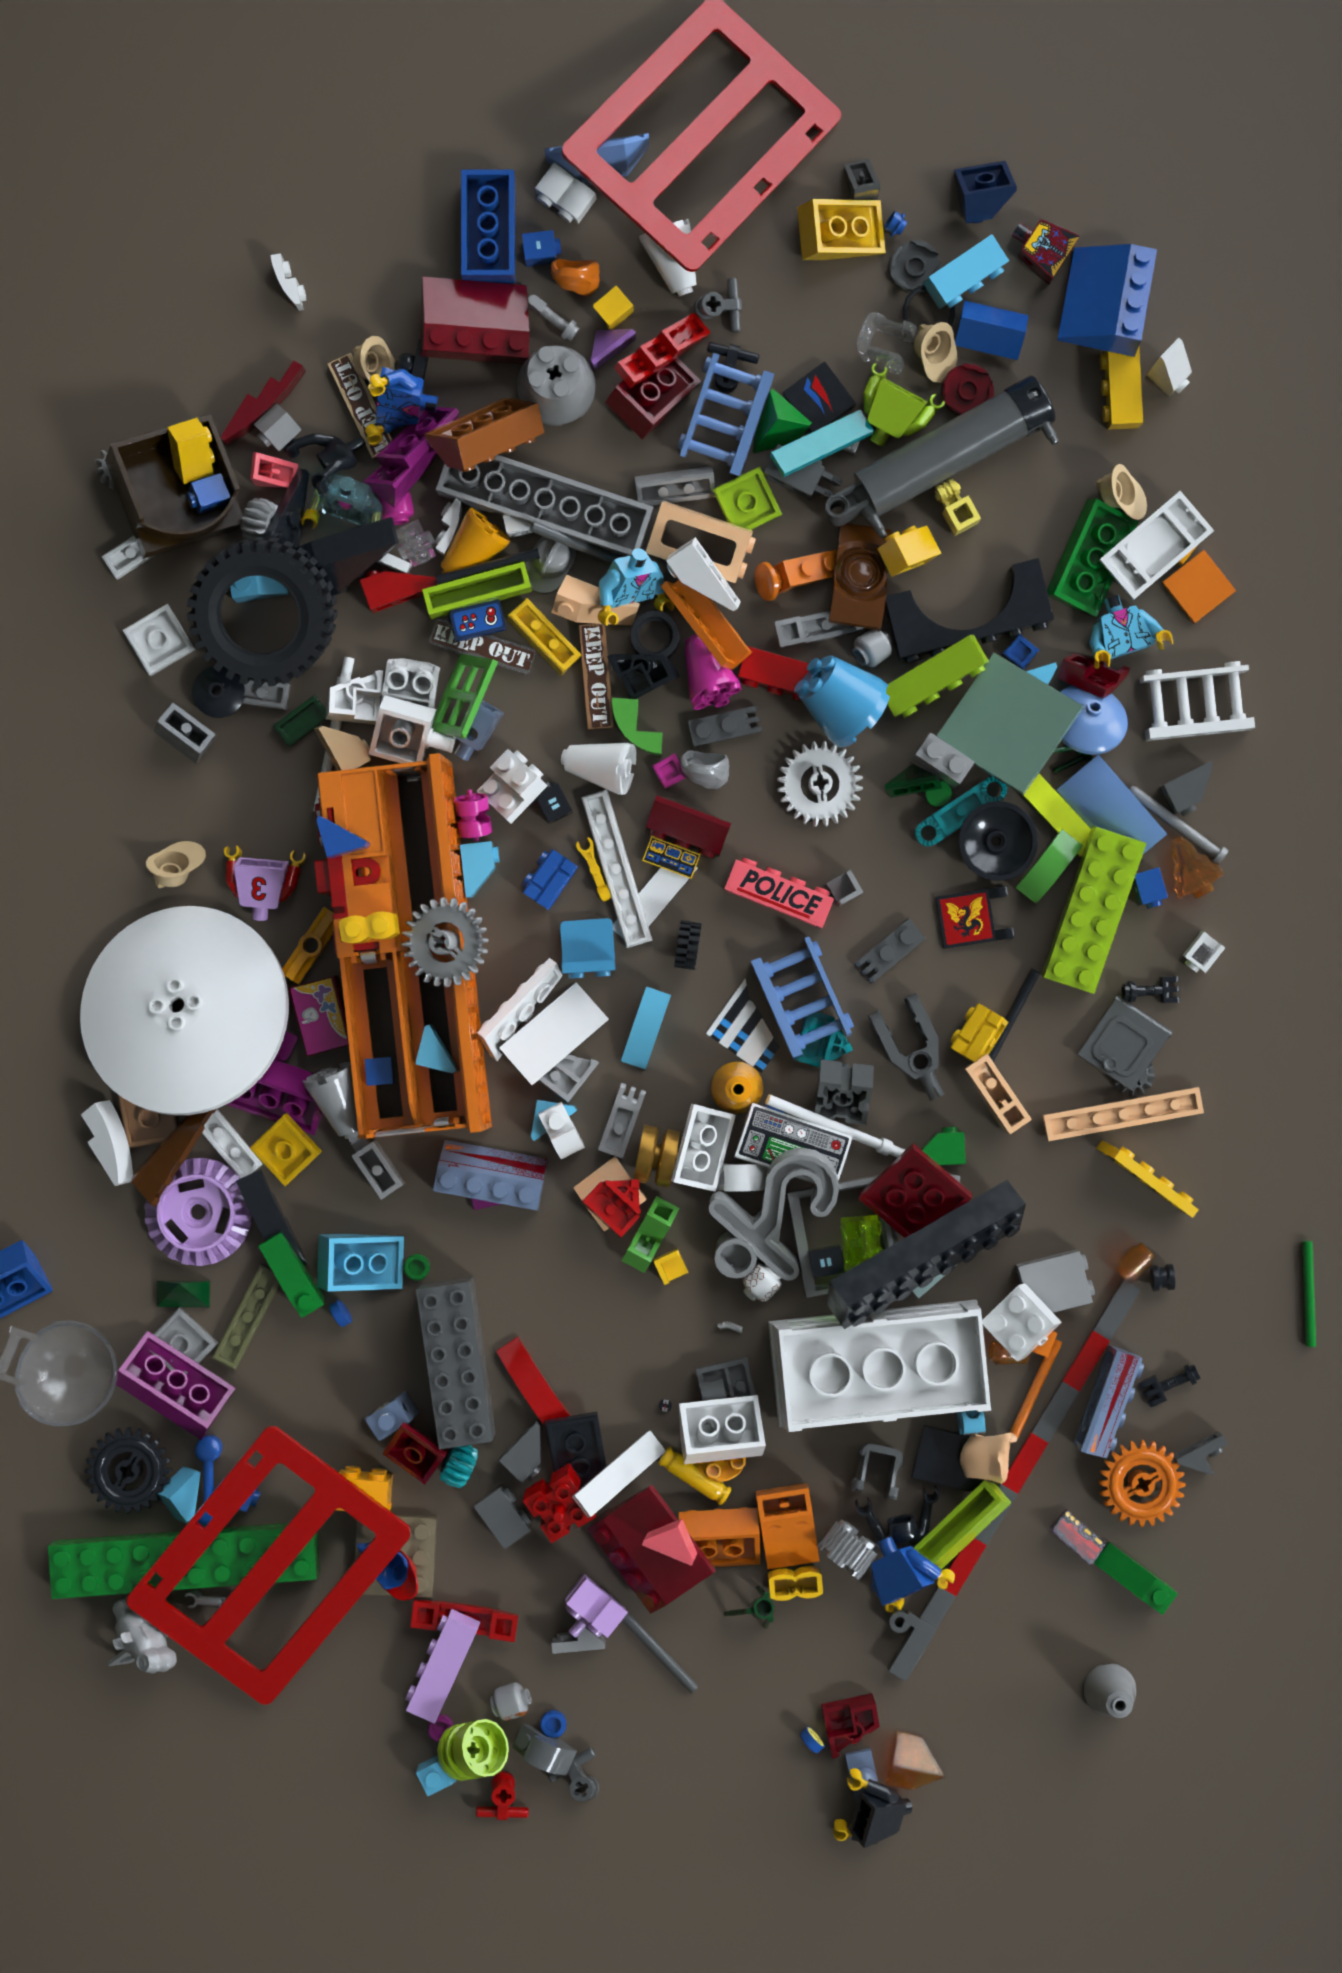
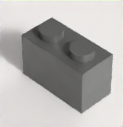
M172 703L159 718L154 730L157 735L196 764L212 746L216 735L175 703Z
M500 1484L476 1501L474 1508L505 1550L531 1531L532 1526L530 1523L532 1519L524 1508L520 1510L514 1503L517 1499L510 1488L504 1489Z

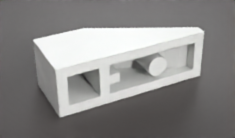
M1180 338L1160 356L1146 375L1169 397L1174 391L1179 394L1190 383L1187 378L1192 373L1183 341Z
M696 537L668 556L666 560L668 563L667 568L674 578L678 577L683 584L732 611L738 609L741 601Z

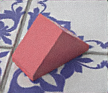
M253 452L250 479L255 486L287 490L298 470V464Z
M682 1519L648 1532L642 1543L647 1548L692 1566L697 1555V1551Z

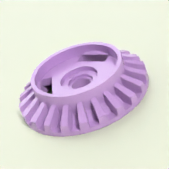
M209 1158L186 1159L173 1176L170 1185H167L161 1194L157 1206L151 1205L146 1200L144 1206L145 1224L148 1227L150 1238L156 1243V1247L168 1255L167 1257L185 1265L204 1266L214 1264L232 1255L243 1244L251 1229L253 1216L236 1183L240 1177L231 1167ZM203 1179L205 1187L185 1192L179 1191V1183ZM200 1204L205 1208L206 1214L203 1219H195L192 1216L191 1210L194 1205ZM223 1207L230 1209V1216L225 1232L221 1234L216 1232ZM170 1219L188 1237L184 1243L178 1240L169 1230L166 1223Z

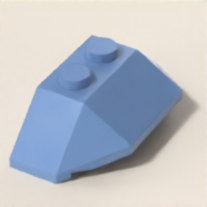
M649 133L608 139L597 150V153L622 177L628 176L650 147ZM563 146L544 149L547 163L551 166L553 163L559 165L586 186L592 185L563 158L561 153Z

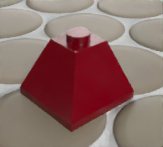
M403 1422L382 1454L425 1485L449 1450L446 1448L439 1449L438 1441Z

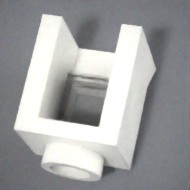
M1201 930L1184 952L1183 956L1187 958L1184 964L1196 973L1199 969L1206 973L1225 947Z

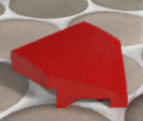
M639 1179L605 1180L604 1182H599L581 1203L621 1238L639 1219V1214L641 1213L639 1205Z

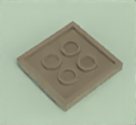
M396 1515L407 1523L411 1529L409 1540L400 1550L411 1558L417 1568L418 1592L415 1597L432 1598L437 1517ZM358 1520L355 1560L361 1554L357 1549V1544L371 1542L376 1536L373 1531ZM376 1579L363 1593L365 1595L392 1596L381 1587Z

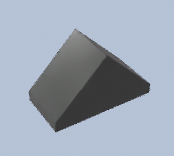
M865 159L844 164L851 200L878 199L881 189L880 182L870 160Z

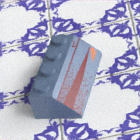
M445 1140L437 1167L433 1191L538 1211L548 1159Z
M1108 1345L1073 1442L1081 1452L1107 1458L1109 1452L1114 1451L1117 1443V1438H1115L1118 1427L1122 1428L1126 1418V1413H1124L1127 1403H1131L1134 1397L1135 1388H1132L1136 1378L1139 1379L1143 1372L1144 1364L1141 1363L1143 1358L1139 1355Z

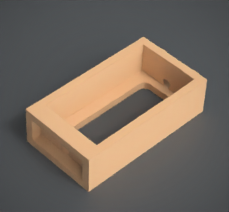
M666 501L661 503L646 549L647 554L667 560L668 556L677 550L662 543L668 521L674 520L735 541L736 549L731 564L726 566L714 561L713 563L725 580L736 583L738 578L743 579L748 565L743 562L746 552L752 553L756 538L752 537V530Z

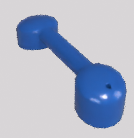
M206 1435L202 1440L199 1439L195 1445V1455L198 1460L203 1462L204 1502L214 1491L213 1461L220 1457L223 1450L221 1440L215 1435ZM205 1512L198 1522L205 1527L212 1519V1516Z

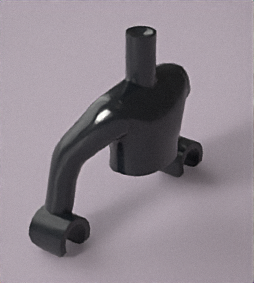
M312 433L298 439L293 438L283 447V450L289 458L293 459L300 454V448L313 444L325 447L322 452L316 454L324 471L314 474L311 478L313 487L317 489L319 494L323 495L329 490L327 480L338 471L350 470L355 467L357 460L353 452L366 446V443L362 436L346 444L338 437Z
M934 1486L935 1492L931 1495L926 1493L924 1487L922 1489L924 1502L919 1528L916 1525L914 1515H899L887 1520V1534L873 1513L868 1497L866 1506H859L856 1499L855 1507L858 1514L865 1516L878 1541L892 1536L897 1549L916 1546L929 1533L933 1503L939 1500L940 1494L937 1486Z

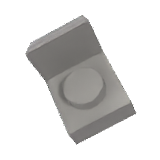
M586 1625L577 1638L569 1632L558 1633L557 1637H552V1654L605 1649L606 1640L603 1635L600 1637L596 1636Z

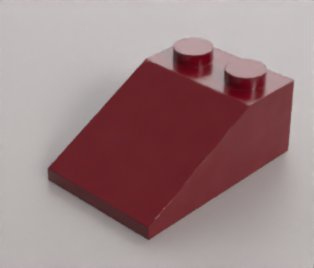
M677 358L631 388L623 380L614 388L605 403L643 440L693 391L701 380Z

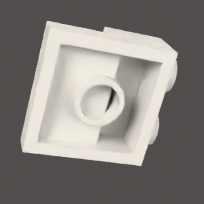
M507 749L490 767L494 773L477 792L487 794L489 804L512 824L547 785L541 780L544 774L536 766L531 764L528 767L525 765L528 760L518 750L512 753Z

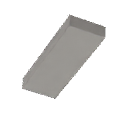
M251 680L246 685L244 684L245 698L242 704L287 711L290 684L278 682L276 686L268 687V682H265L261 687L253 686L254 681ZM220 686L213 688L214 695H219L222 691Z

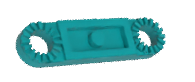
M993 776L985 779L919 823L914 833L916 841L925 847L937 844L961 828L966 817L974 809L983 804L1004 799L1007 793L1006 784ZM991 782L997 783L1001 788V793L997 797H991L986 792L987 785ZM924 826H931L935 830L933 840L926 841L922 838L921 829Z

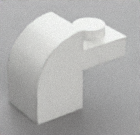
M562 1102L538 1113L560 1159L585 1148Z
M723 1163L716 1190H764L768 1168L754 1163Z

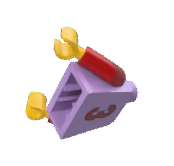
M236 845V853L230 856V847L226 846L224 854L229 859L226 862V884L234 897L239 898L241 906L253 907L252 919L257 921L267 920L268 909L278 908L280 902L286 901L297 887L301 872L299 866H302L306 861L305 853H303L302 860L295 861L293 859L295 850L290 853L292 865L289 866V861L243 858L242 850L238 845Z

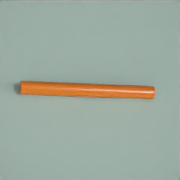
M1057 1339L1054 1341L1049 1357L1044 1356L1010 1432L1017 1436V1438L1021 1434L1063 1343Z

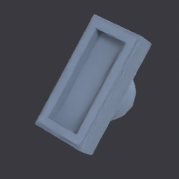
M871 1748L845 1753L849 1774L850 1769L856 1768L861 1771L864 1780L868 1781L871 1779L878 1782ZM861 1788L856 1791L853 1790L856 1803L860 1791H864V1788Z

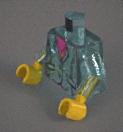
M334 474L332 481L327 480L329 485L328 492L322 495L317 492L316 488L314 489L309 502L310 509L305 511L301 524H304L305 519H311L314 522L312 527L314 529L320 518L318 511L321 510L322 513L363 526L381 520L383 508L381 502L373 495L368 484L353 480L351 477Z

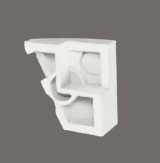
M378 670L364 678L352 679L350 683L330 687L325 719L376 725L380 708V696L383 689V671Z

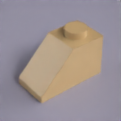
M319 726L314 729L337 771L356 769L371 761L369 756L370 747L364 739L360 740L358 736L325 726Z

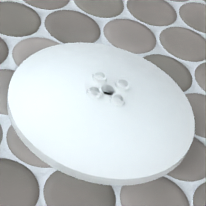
M179 906L167 908L146 915L128 925L100 953L88 975L82 994L80 1008L81 1034L86 1052L95 1070L103 1081L122 1098L141 1108L160 1114L193 1115L222 1107L243 1095L256 1084L271 1066L283 1042L289 1015L288 989L283 970L273 950L246 923L228 913L207 907ZM177 999H182L184 1001L183 1009L180 1012H173V1002Z

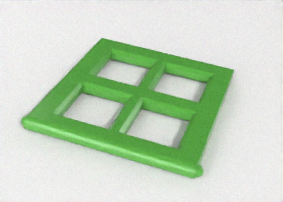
M460 653L435 712L432 724L434 732L461 739L467 737L498 661ZM465 666L471 667L462 690L456 689ZM478 669H484L475 693L469 692ZM451 700H456L448 723H442ZM464 702L470 703L461 726H455Z

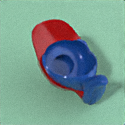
M370 1542L358 1543V1551L362 1553ZM400 1550L376 1580L384 1590L398 1600H410L418 1592L417 1568L411 1558Z

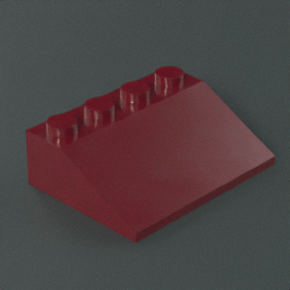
M422 276L420 356L523 365L529 358L530 331L527 285Z
M653 1485L648 1486L605 1511L587 1528L650 1614L668 1605L716 1571L691 1536L690 1538L697 1551L692 1566L642 1545L648 1532L678 1520Z

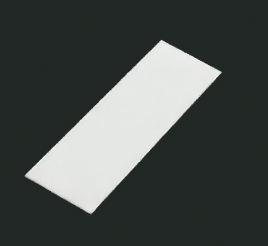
M663 868L657 871L639 893L648 926L656 919L689 878ZM617 919L613 924V930L623 938Z

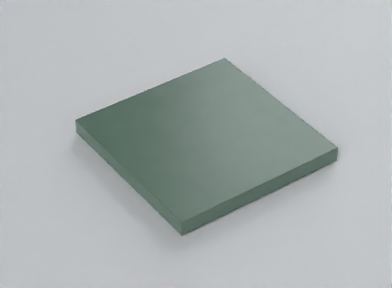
M993 653L989 663L984 666L986 670L977 676L937 734V737L975 762L973 765L1024 795L1083 710V705L996 653Z

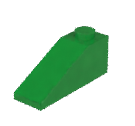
M281 1231L258 1245L287 1298L301 1318L324 1305L322 1291L317 1287L316 1282Z
M1109 1541L1093 1562L1162 1615L1178 1595L1173 1587Z

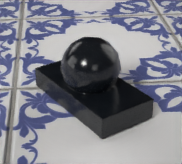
M420 339L416 356L410 353L401 354L395 360L394 370L404 369L413 376L422 378L424 381L429 357L420 356Z

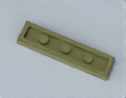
M260 1264L212 1357L234 1370L237 1369L280 1286L271 1268Z

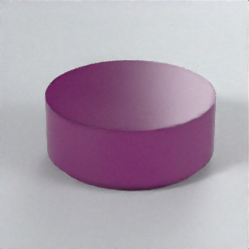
M439 1714L435 1724L429 1721L427 1727L429 1737L439 1743V1739L444 1731L454 1725L452 1719L447 1715Z

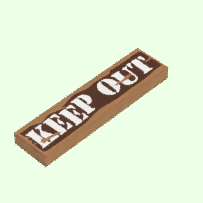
M603 624L579 625L588 730L614 728L606 627Z

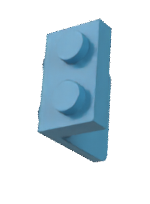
M611 919L563 921L560 924L562 974H568V979L584 978V973L594 972L595 977L611 976L610 971H616L613 922Z

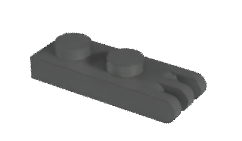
M757 706L688 721L693 747L763 732L761 726L754 728L750 726V724L760 722L759 716L748 717V714L758 711Z
M907 919L854 964L858 968L865 961L868 963V966L861 973L865 976L873 969L875 974L871 975L868 979L872 984L926 938L913 922Z

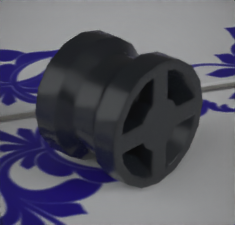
M1166 1264L1165 1267L1151 1265L1150 1284L1152 1291H1159L1161 1288L1175 1290L1176 1282L1173 1264Z

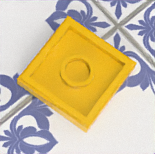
M288 1113L284 1114L250 1147L252 1152L284 1186L288 1185L322 1152Z

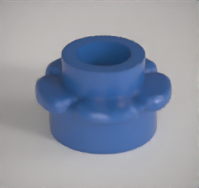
M893 211L888 218L884 230L889 232L891 237L895 234L900 235L907 224V221L904 220L905 213L900 214Z

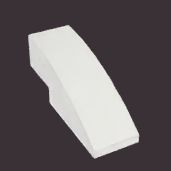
M110 1100L94 1103L81 1114L94 1135L88 1141V1144L114 1186L129 1183L133 1177L129 1144L120 1118Z

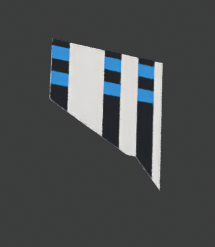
M745 978L706 1034L762 1073L778 1051L779 1046L756 1006L749 1000Z

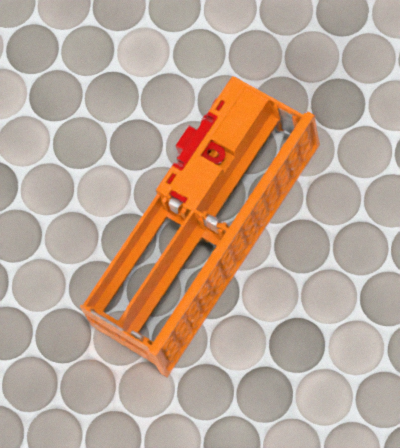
M440 753L429 754L427 761L317 774L319 803L315 804L316 818L322 816L370 842L369 847L332 859L327 857V859L314 860L317 892L320 895L331 897V908L334 909V914H332L335 955L340 960L358 1139L467 1128V1130H470V1133L492 1127L484 1047L477 1034L481 1028L475 973L469 971L471 978L468 981L464 980L461 976L462 981L460 985H455L452 979L450 987L444 986L451 1056L459 1068V1071L453 1073L457 1110L434 1113L430 1069L415 1064L425 1023L420 977L415 975L418 966L408 967V964L414 958L404 957L403 955L411 949L401 945L404 942L410 941V938L402 933L404 931H412V928L406 922L413 921L398 784L402 783V777L407 776V782L422 781L434 900L440 905V898L442 897L447 899L448 904H450L452 898L457 899L458 907L460 903L466 902V912L468 911L460 851L461 837L458 835L457 820L459 818L455 814L453 801L456 798L453 763ZM318 830L319 845L324 846L320 831ZM381 911L394 913L398 916L400 934L394 938L387 940L372 938L360 944L341 941L339 921L349 916L367 917L372 913ZM448 922L438 924L437 926L441 930H450L458 935L460 940L459 948L463 950L464 939L459 928ZM430 949L432 955L441 962L455 960L451 954L439 955ZM387 967L403 1116L380 1119L377 1085L367 1086L364 1059L374 1057L364 970Z

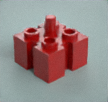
M570 1463L553 1472L550 1482L546 1483L544 1479H541L527 1487L523 1497V1502L535 1518L538 1515L542 1517L540 1527L551 1543L569 1534L571 1524L575 1523L579 1528L596 1518L597 1515L596 1512L592 1517L588 1518L572 1498L580 1490L581 1479Z

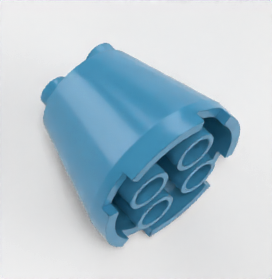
M832 655L826 656L821 660L814 658L807 666L808 672L794 688V692L798 694L826 737L838 747H846L855 743L857 739L855 736L867 726L871 729L883 714L890 698L886 694L889 685L881 678Z

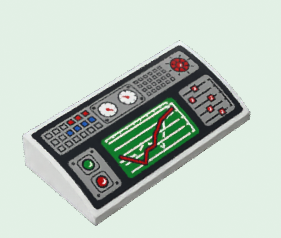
M752 1103L748 1110L734 1157L768 1168L772 1161L786 1150L796 1148L812 1149L828 1157L836 1168L839 1180L853 1136ZM795 1176L796 1178L816 1184L814 1180L808 1176Z

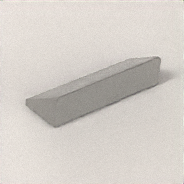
M712 466L634 477L638 502L649 506L661 505L663 501L678 503L715 498L712 491L715 488Z

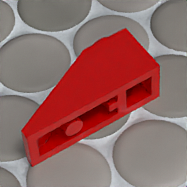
M379 570L366 573L365 578L360 580L372 613L424 596L422 589L438 585L436 577L388 571L380 573Z

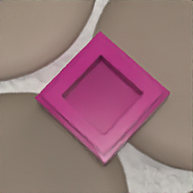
M675 753L652 766L664 789L686 778Z

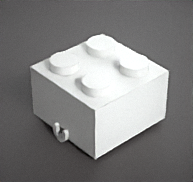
M1025 1283L1018 1285L982 1320V1324L1016 1361L1026 1358L1038 1345L1042 1346L1048 1340L1047 1336L1062 1323Z

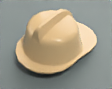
M939 322L934 325H919V332L914 340L915 352L922 360L926 376L933 382H943L946 375L956 367L958 361L952 327L945 322Z
M370 336L361 346H356L353 349L354 370L357 375L368 380L370 384L371 376L374 374L380 376L382 367L394 370L395 359L385 341L379 336Z
M1116 465L1111 473L1096 481V487L1101 493L1104 503L1113 508L1122 509L1134 520H1140L1145 516L1147 501L1144 491L1124 465Z
M177 842L148 857L146 868L153 874L158 888L177 887L185 883L190 871L204 862L206 858L205 849L196 842Z

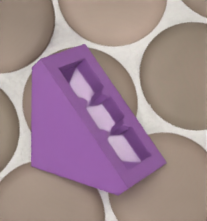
M633 329L596 330L591 356V367L593 370H597L635 341V331Z

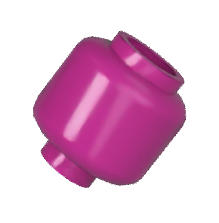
M409 491L395 508L380 496L378 497L381 519L392 517L394 526L409 522V518L414 514L412 495Z

